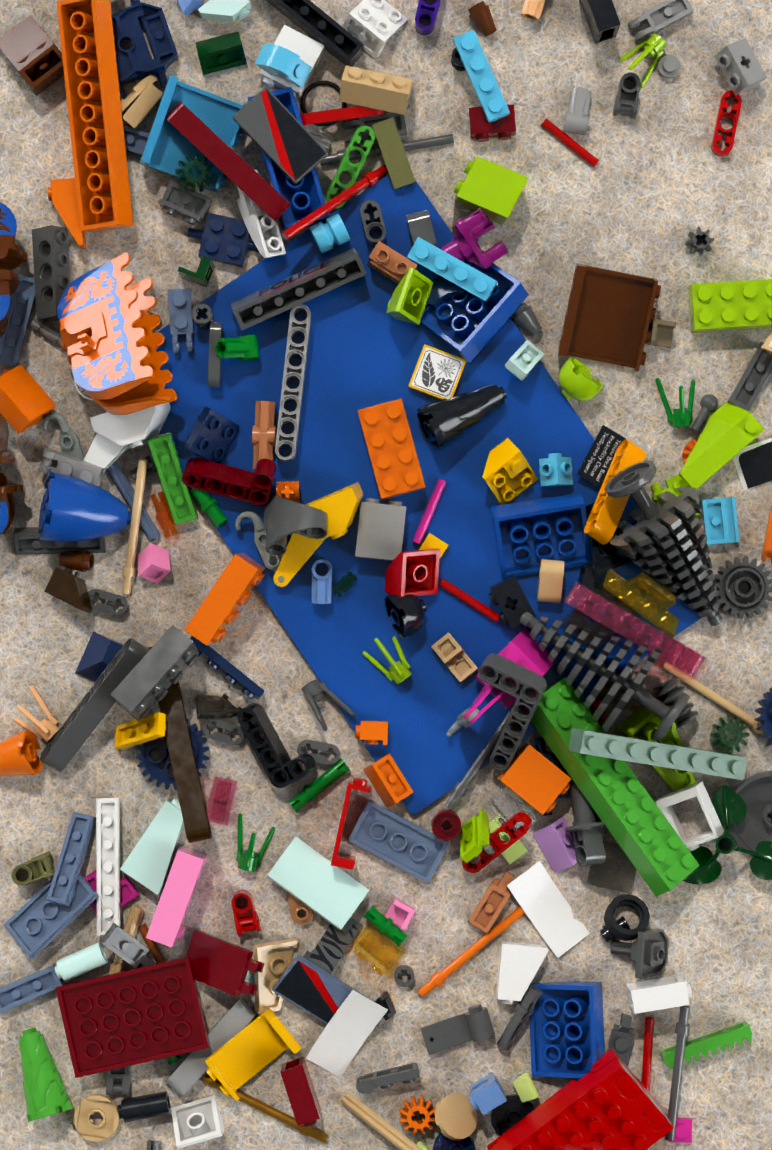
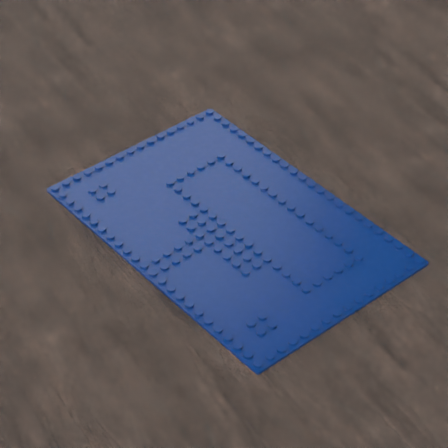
M388 175L329 215L331 217L337 213L339 214L349 234L350 241L341 245L335 243L333 244V249L321 254L310 229H308L284 246L285 255L265 258L199 303L210 307L214 315L213 322H222V338L257 335L260 358L251 361L222 359L220 388H208L210 325L208 327H200L193 320V352H188L186 349V335L178 336L180 350L179 353L173 352L170 324L158 331L163 334L165 339L156 351H165L169 356L168 361L161 366L160 370L167 369L173 375L172 380L165 385L164 389L171 388L177 393V400L169 402L171 410L159 435L168 432L172 433L183 470L190 458L204 459L184 446L198 421V416L201 415L206 406L239 425L220 464L254 472L252 429L253 425H255L256 401L275 402L274 426H276L277 435L291 309L241 330L230 304L354 248L357 251L367 273L366 275L302 303L311 312V327L297 452L292 461L283 462L278 459L275 447H273V462L276 464L277 469L270 494L276 496V482L299 481V503L305 505L359 482L364 494L361 502H366V498L379 499V504L387 505L389 501L402 502V506L406 507L402 552L419 550L429 533L448 544L439 562L438 594L417 596L418 599L424 601L427 609L424 612L425 620L423 626L413 635L401 638L392 626V624L396 623L392 615L388 617L384 599L390 595L385 592L386 569L393 561L355 557L361 503L352 525L347 528L348 532L332 540L331 536L326 538L286 586L278 587L273 580L275 572L265 566L255 544L252 520L248 518L242 520L240 531H237L235 526L238 515L246 511L256 513L264 523L265 505H255L209 492L208 494L212 499L215 498L217 500V506L229 519L225 524L216 529L234 555L244 553L265 567L262 572L265 576L260 584L256 586L321 683L324 682L328 689L355 713V716H351L336 703L353 730L356 732V725H360L361 721H388L387 745H383V740H378V745L364 744L375 762L390 753L413 790V793L402 801L411 814H417L452 790L457 782H461L512 708L511 706L506 710L497 701L470 727L465 728L462 726L448 737L446 733L457 721L456 718L473 704L483 686L475 678L478 671L461 684L431 646L449 632L479 669L487 655L491 653L498 654L523 628L529 634L532 629L522 624L511 629L509 624L504 625L501 618L495 623L439 587L444 578L498 614L502 612L499 604L494 606L488 595L492 592L490 586L503 580L491 507L498 506L500 503L482 477L489 452L506 438H509L522 452L538 478L536 482L507 504L581 492L585 506L595 503L601 488L577 474L595 439L566 397L561 393V390L539 360L522 381L504 366L526 341L510 317L470 363L466 361L453 395L455 397L465 392L470 393L487 385H497L498 387L502 386L506 393L505 403L500 406V409L481 419V422L464 431V434L447 443L445 447L438 450L432 447L430 442L434 441V438H426L417 417V413H419L417 409L426 404L430 405L438 402L440 399L411 389L408 385L424 344L454 356H460L421 323L416 325L396 320L386 313L388 302L398 284L367 265L369 255L375 247L366 241L360 216V207L367 200H374L380 205L386 229V239L383 244L409 259L407 256L413 245L406 215L428 210L439 249L453 241L454 235L417 181L414 184L394 190ZM368 208L367 213L370 216V222H375V211H372L371 208ZM374 229L369 233V236L372 239H379L382 233L380 230ZM409 259L418 265L417 271L431 281L438 277L433 271ZM200 311L198 313L200 318L207 319L206 312L202 313ZM298 311L294 317L297 321H303L307 318V313L305 311ZM296 333L292 337V341L296 344L302 343L305 339V336L301 333ZM296 355L291 357L289 362L292 366H299L302 363V358ZM291 378L287 382V387L295 389L299 386L300 381L297 378ZM402 398L426 487L422 490L381 500L357 410ZM289 400L285 403L284 408L292 412L297 408V403ZM286 423L282 427V432L284 434H291L295 427L292 423ZM284 445L280 448L279 453L283 457H288L292 453V448ZM562 453V457H571L573 485L541 487L539 459L548 458V454ZM438 479H442L447 483L423 540L419 545L412 542L436 483ZM632 494L629 496L620 520L623 518L631 525H635L636 523L630 519L628 513L634 508L641 509ZM292 534L287 536V545L290 541ZM319 559L328 560L332 564L331 604L311 603V569L314 562ZM633 562L597 575L591 600L587 607L576 605L574 602L582 566L564 569L560 603L537 601L539 573L516 577L536 615L534 618L539 620L542 616L548 617L549 620L545 626L549 629L556 620L562 621L563 624L557 632L561 636L570 624L577 626L568 640L571 643L576 641L584 628L591 629L588 637L580 647L585 651L598 632L605 633L604 638L592 654L596 659L612 636L619 637L618 642L603 662L606 666L609 667L627 640L634 642L615 669V672L618 674L622 673L641 644L648 645L639 661L653 652L655 648H659L702 618L695 613V609H691L684 604L685 599L683 601L679 600L674 596L673 592L668 591L663 587V584L654 580L652 575L644 572L641 569L643 565L639 567ZM319 563L316 566L318 575L325 576L328 573L329 569L325 563ZM506 598L507 603L504 605H509L511 609L515 607L514 602L517 599ZM538 634L535 640L540 644L544 636ZM394 636L397 638L406 661L411 666L409 671L412 673L401 683L396 684L394 680L390 682L387 676L362 654L363 651H366L390 672L388 668L391 664L375 643V638L380 640L395 662H401L392 640ZM550 642L545 650L550 654L555 645ZM563 650L556 657V662L542 676L547 682L546 689L564 677L567 679L578 662L572 659L560 676L556 669L567 654ZM584 666L571 686L574 690L577 689L590 670ZM595 674L580 696L581 700L590 695L600 680V676ZM489 693L477 708L481 710L494 697ZM530 722L522 741L538 731L532 722ZM491 754L485 761L481 769L490 764Z

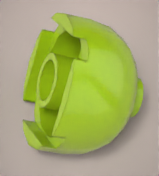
M570 357L559 372V384L563 388L561 393L569 400H572V398L578 401L590 400L604 388V385L599 378L595 381L590 373L592 371L576 358L572 360V357Z

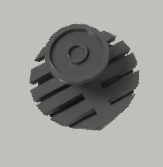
M653 461L638 462L622 470L607 483L605 491L611 498H621L632 494L641 510L634 508L628 513L630 519L636 523L635 525H631L623 518L619 521L617 530L621 535L617 536L614 534L610 544L616 549H620L621 553L626 557L632 558L631 561L637 566L641 567L643 565L641 569L644 572L652 575L654 580L663 584V587L673 592L674 596L679 600L683 601L685 599L684 604L691 609H695V613L700 617L707 616L711 626L719 625L722 622V617L716 610L720 604L718 597H715L717 594L716 585L712 583L715 579L714 573L709 569H712V562L709 557V547L706 543V531L702 528L704 522L701 516L702 510L696 488L687 486L676 488L680 494L678 497L669 491L656 495L659 501L665 504L660 506L651 500L643 487L649 483L657 471Z
M523 613L520 617V623L532 629L529 634L531 638L535 640L538 634L544 636L538 646L543 652L550 642L555 645L547 657L551 664L561 650L567 653L556 669L560 676L572 659L578 661L565 680L569 687L584 666L590 669L574 692L578 699L595 674L601 677L583 704L587 709L592 705L607 682L613 685L592 715L596 722L618 690L624 693L601 727L604 733L609 730L631 698L661 719V723L655 730L653 738L657 742L662 740L690 698L686 693H682L674 704L669 707L638 687L662 652V649H654L631 682L627 677L648 645L641 644L622 673L618 674L615 672V669L634 642L627 640L608 667L603 662L618 642L619 637L612 636L596 659L592 654L604 638L605 633L598 632L584 651L580 647L588 637L591 629L584 628L576 641L571 643L568 640L577 628L576 625L570 624L561 636L557 632L563 624L562 621L556 620L549 629L545 626L549 620L548 617L542 616L537 620L531 613Z

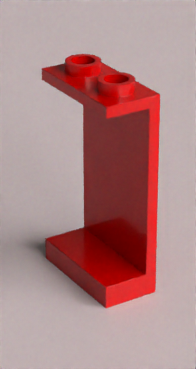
M354 778L353 782H348L331 861L332 866L351 870L354 869L356 857L341 854L338 851L351 790L355 789L370 793L371 785H367V780Z

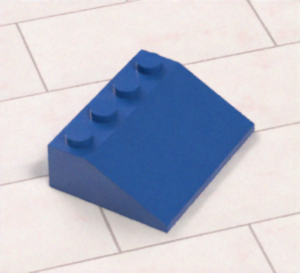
M465 259L464 263L498 281L488 301L486 302L468 292L466 297L458 295L449 297L437 309L426 305L420 323L451 350L470 363L529 294L521 282L494 263L488 269H484Z
M581 492L491 507L502 579L513 574L515 577L539 573L541 559L564 561V569L582 566L584 562L592 564L589 535L584 532L587 516Z
M602 982L530 983V985L536 986L543 992L533 1008V1014L529 1016L532 1076L581 1079L593 1069L591 1065L605 1054Z

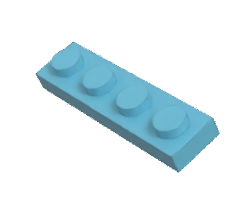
M474 29L453 38V43L488 123L509 115L508 106Z
M420 237L416 239L407 256L409 259L486 302L498 283L493 278Z

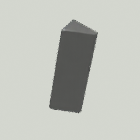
M38 527L15 528L13 532L15 555L60 554L88 550L91 553H106L105 537L87 541L55 542L39 540L42 533H38Z

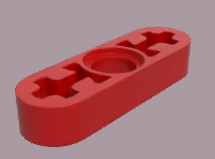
M733 90L725 92L720 100L711 143L712 152L720 157L729 154L733 147L742 103L740 94L735 95ZM732 96L733 101L737 102V104H733L731 112L729 113L726 112L728 109V102H725V100H728L729 97ZM729 118L732 121V128L728 130L723 129L720 125L721 119ZM722 134H730L731 137L726 136L724 142L728 148L726 147L723 151H720L716 143H720Z

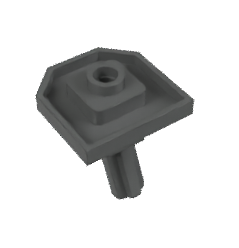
M663 929L638 931V940L633 943L611 942L610 953L612 955L629 956L631 960H636L635 978L642 979L661 975L668 962L669 939Z

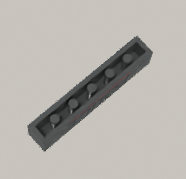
M353 248L231 303L230 306L241 330H244L360 278L367 273L359 254Z

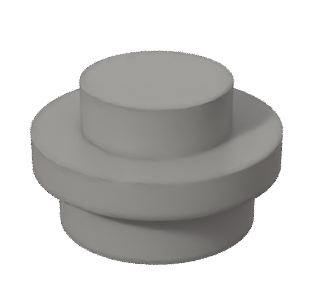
M673 55L662 57L658 63V71L665 78L675 77L681 68L680 61Z

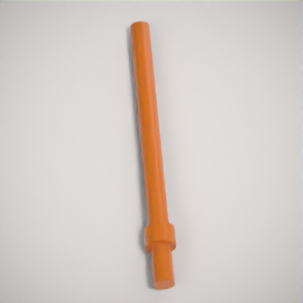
M519 906L439 973L438 971L430 977L431 980L417 990L419 994L424 997L435 987L439 988L443 985L447 977L523 916L525 912L522 907Z

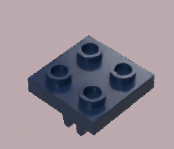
M205 406L201 415L198 416V421L191 435L188 436L184 447L208 461L221 463L239 425Z

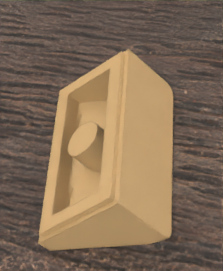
M150 83L123 115L122 118L128 127L137 128L163 96V93Z

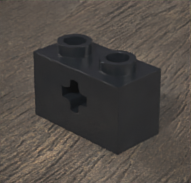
M514 574L490 586L492 592L488 595L494 606L499 604L502 610L499 616L505 626L509 624L511 629L521 624L520 617L525 612H529L536 617ZM511 597L512 600L517 599L514 602L515 607L512 609L509 605H504L507 603L506 598Z

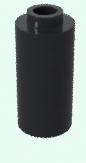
M167 1091L122 1099L121 1104L118 1105L119 1118H123L125 1123L171 1114V1105Z

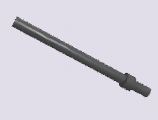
M453 134L402 142L405 151L451 144L454 143ZM379 146L372 147L366 158L382 155ZM340 150L336 154L328 155L320 164H340L346 150ZM357 150L351 151L348 156L349 160L361 159L360 152Z
M512 708L461 782H457L454 786V792L444 805L451 811L461 796L464 797L469 789L467 787L494 750Z
M687 1005L680 1006L679 1022L676 1023L675 1029L677 1040L668 1117L674 1129L665 1135V1140L674 1141L686 1036L689 1035L690 1024H688L690 1007Z

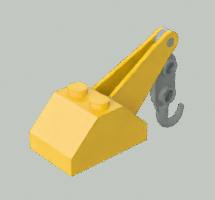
M359 482L305 504L327 513V535L321 539H313L293 533L286 552L282 555H271L266 552L267 532L264 529L261 518L256 513L251 511L242 512L238 515L235 526L237 531H240L242 520L247 518L252 520L254 524V541L262 560L268 569L275 572L274 583L278 587H284L292 580L326 538L331 536L332 540L348 532L347 528L352 525L364 494Z

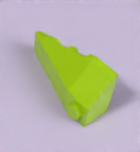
M726 402L709 417L703 432L699 435L692 452H690L678 475L689 487L698 489L765 430L764 427L749 411Z
M644 708L633 712L618 728L626 737L657 742L653 738V734L661 723V719ZM675 722L660 742L683 746L677 734ZM650 765L672 791L696 783L693 772Z

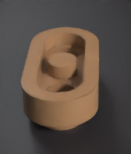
M287 892L292 920L299 925L309 923L313 918L314 911ZM301 909L305 910L306 916L299 917L298 911Z

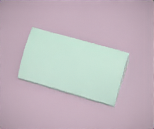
M296 836L267 875L269 879L339 930L344 927L369 892L366 887L337 866H332L328 859Z

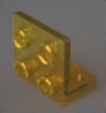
M369 922L354 940V952L362 960L366 958L370 960L373 964L371 967L382 976L385 973L389 976L392 973L393 965L405 953L406 949L402 945L398 947L384 933L381 935L378 932L379 929Z

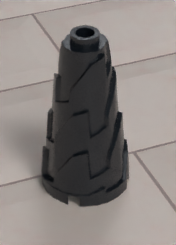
M487 385L470 393L465 392L450 399H443L430 405L426 404L417 409L419 412L417 417L426 438L433 437L434 441L430 442L434 449L438 450L464 434V431L481 422V419L500 409V406L505 403L504 399L507 396L502 386Z

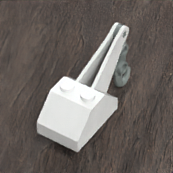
M168 402L128 415H113L105 412L90 417L93 430L97 434L86 456L84 455L78 435L72 430L62 414L56 412L49 413L45 416L42 426L43 430L47 431L48 422L50 420H57L60 426L59 445L62 453L102 467L105 472L129 447L131 449L147 445L148 438L159 435L171 410V406Z

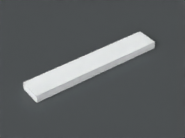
M96 798L97 894L99 895L97 898V936H104L113 923L121 928L120 798Z

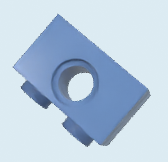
M493 1072L470 1086L469 1100L475 1111L480 1110L483 1115L507 1101L505 1091Z

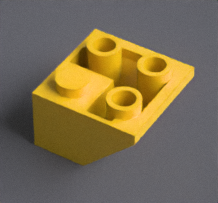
M506 438L489 452L482 477L500 505L509 503L538 480L522 452L509 438Z

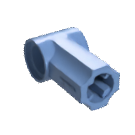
M319 559L314 562L311 569V603L331 604L332 564L328 560ZM319 563H325L328 566L329 570L325 576H320L316 572V566Z

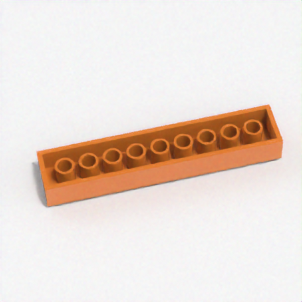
M110 0L57 1L80 230L101 232L132 227L134 225Z

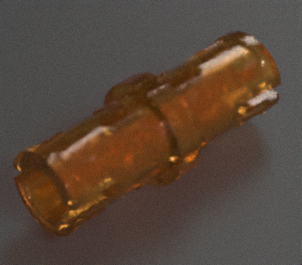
M164 491L158 492L160 502H158L156 493L151 495L150 498L157 513L155 515L156 520L160 521L164 538L167 539L171 537L168 528L171 529L173 536L179 533L171 516L172 513L169 510Z

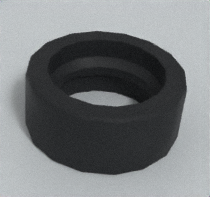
M630 894L619 895L614 898L605 910L604 915L605 927L609 933L623 941L638 938V931H644L650 919L649 909L644 901ZM619 906L631 907L639 915V925L634 929L621 927L614 919V911Z

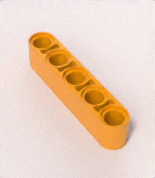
M625 439L618 446L584 527V532L602 545L607 544L612 539L630 496L611 498L606 493L605 487L619 472L631 465L644 461L646 457V452L628 439Z

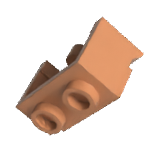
M378 241L369 255L367 263L368 266L397 284L400 283L409 268L417 270L418 266Z

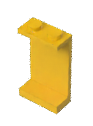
M269 1008L205 1060L209 1067L206 1072L214 1082L217 1079L221 1082L219 1087L226 1097L231 1095L235 1101H238L240 1099L236 1093L238 1088L287 1048H290L295 1054L301 1047L271 1008Z

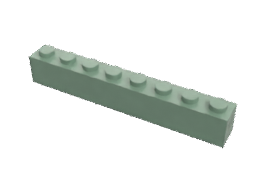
M573 727L568 751L738 780H744L748 759L732 754Z

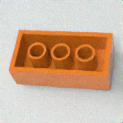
M402 398L357 410L381 500L425 489L426 486Z
M244 553L235 554L185 628V631L206 646L213 643L216 644L217 641L220 642L227 633L225 627L229 623H233L240 612L237 609L242 604L245 605L252 596L250 592L252 587L258 586L265 575L262 572L265 567Z

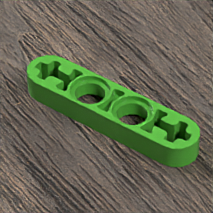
M363 125L355 130L325 194L326 203L331 200L330 195H335L338 188H334L335 183L347 189L354 185L375 140V132L371 127ZM367 129L370 139L364 140L362 146L366 147V149L363 151L361 148L353 146L354 142L360 143L361 137L359 133L365 132ZM353 150H357L361 154V159L358 163H351L349 160V153ZM343 171H348L351 174V181L347 184H342L339 181V175ZM343 202L334 209L341 208L345 204V202Z

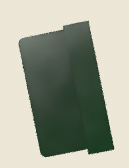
M239 32L195 43L203 75L247 64Z
M202 256L196 273L182 267L178 268V273L182 279L207 288L215 266L210 258Z

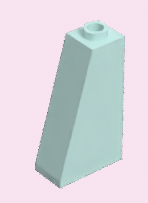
M168 799L120 868L121 871L157 895L163 889L184 824L178 800L173 799V801H170Z

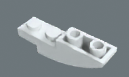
M237 186L240 195L237 203L242 218L264 259L285 255L286 251L277 221L275 222Z

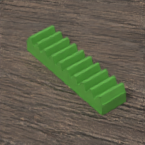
M168 432L148 438V444L175 525L197 519V509L195 508L194 500H192V494L189 491V487L182 482L184 470L178 457V451L175 448L172 433Z
M743 1022L687 1041L684 1059L688 1063L691 1062V1056L699 1060V1053L708 1057V1050L717 1054V1047L725 1051L726 1044L734 1048V1041L743 1045V1038L751 1042L753 1034L750 1025L747 1022ZM676 1046L660 1051L664 1063L670 1069H673Z

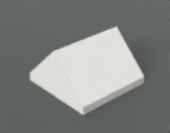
M215 1095L171 1108L178 1149L223 1135L225 1128Z

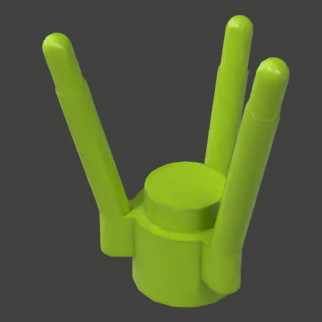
M653 34L649 39L645 38L642 43L620 58V61L623 62L643 48V52L628 67L629 70H632L646 56L650 58L655 56L640 83L641 88L644 87L658 61L664 55L662 50L666 47V43L657 34Z
M394 636L392 640L401 662H395L380 640L375 638V643L391 664L388 668L390 672L366 651H363L362 654L383 672L390 682L394 680L396 684L401 683L412 673L409 671L411 666L406 661L397 638Z

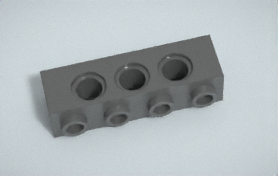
M49 225L32 229L37 320L59 321L57 314L58 304L63 293L71 284L68 232L65 227Z

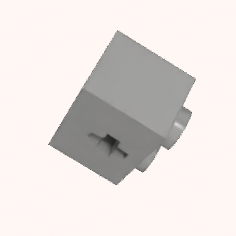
M746 38L727 45L714 56L735 95L756 87L767 78Z

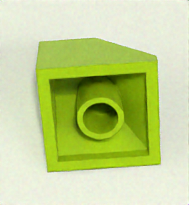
M409 268L394 290L388 302L386 313L396 320L419 325L434 282L414 268Z

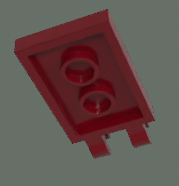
M194 930L186 957L190 956L195 980L233 996H240L241 993L256 995L258 986L245 981L247 972L249 970L254 973L256 971L262 973L265 964L252 959L253 951L203 931Z

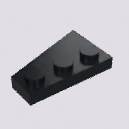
M594 503L585 506L587 520ZM616 528L614 534L620 536L621 533ZM589 536L594 577L632 562V558L623 555L620 549H616L610 544V541L602 545Z

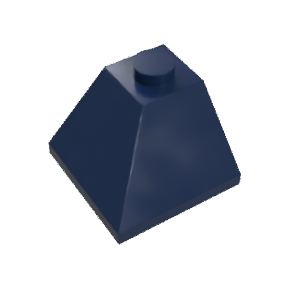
M93 631L75 673L96 682L124 644Z

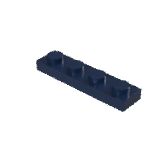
M190 637L199 651L198 657L203 655L208 659L206 663L215 671L220 669L226 674L224 678L232 685L237 683L244 688L242 693L252 700L255 697L259 700L264 693L261 687L209 645L206 646L195 637Z

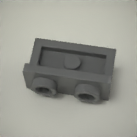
M170 180L162 199L160 198L158 203L162 207L161 210L171 216H174L176 213L183 217V221L194 225L195 222L201 225L210 207L212 198Z

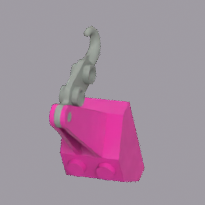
M525 628L498 653V655L541 676L556 662L554 660L551 664L547 659L549 653L546 650L541 651L538 647L539 643L531 638ZM477 674L475 678L482 684L483 689L473 704L456 718L457 721L451 726L446 735L450 737L462 726L465 728L470 727L497 701L507 710L516 702L517 698L485 683ZM490 693L494 699L479 710L477 707Z

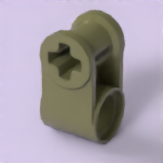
M51 852L36 856L15 867L11 874L14 883L22 886L54 875L55 869L50 859ZM20 868L28 871L29 877L27 880H21L18 877L17 873Z

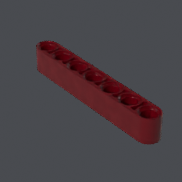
M181 101L165 117L167 121L275 222L291 206L287 200Z

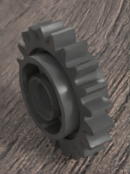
M744 556L741 563L738 557H734V564L727 560L725 561L727 568L718 567L722 574H714L715 579L718 580V583H714L717 588L716 596H719V604H724L721 611L724 612L730 609V617H733L736 612H738L739 619L743 618L744 613H746L748 618H752V611L760 615L759 607L767 609L768 605L765 603V600L772 601V597L768 595L769 592H772V588L769 587L772 579H767L771 571H762L765 567L764 563L757 567L756 558L752 559L749 563L748 556ZM741 581L748 584V591L745 594L740 593L738 590V584Z

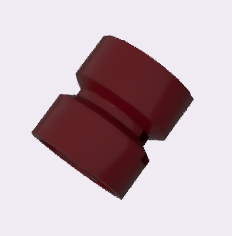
M442 809L433 815L431 827L439 839L449 841L459 835L461 821L453 810Z

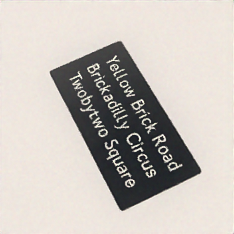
M602 425L577 474L601 488L615 452L626 438Z

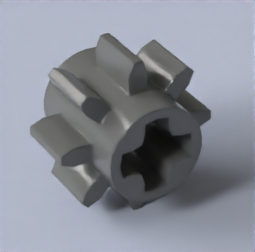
M698 227L695 234L693 232L688 233L691 240L686 241L685 245H690V254L695 251L701 257L704 249L707 252L712 250L708 244L712 243L714 238L709 237V229L704 232ZM701 237L704 241L698 246L696 242Z

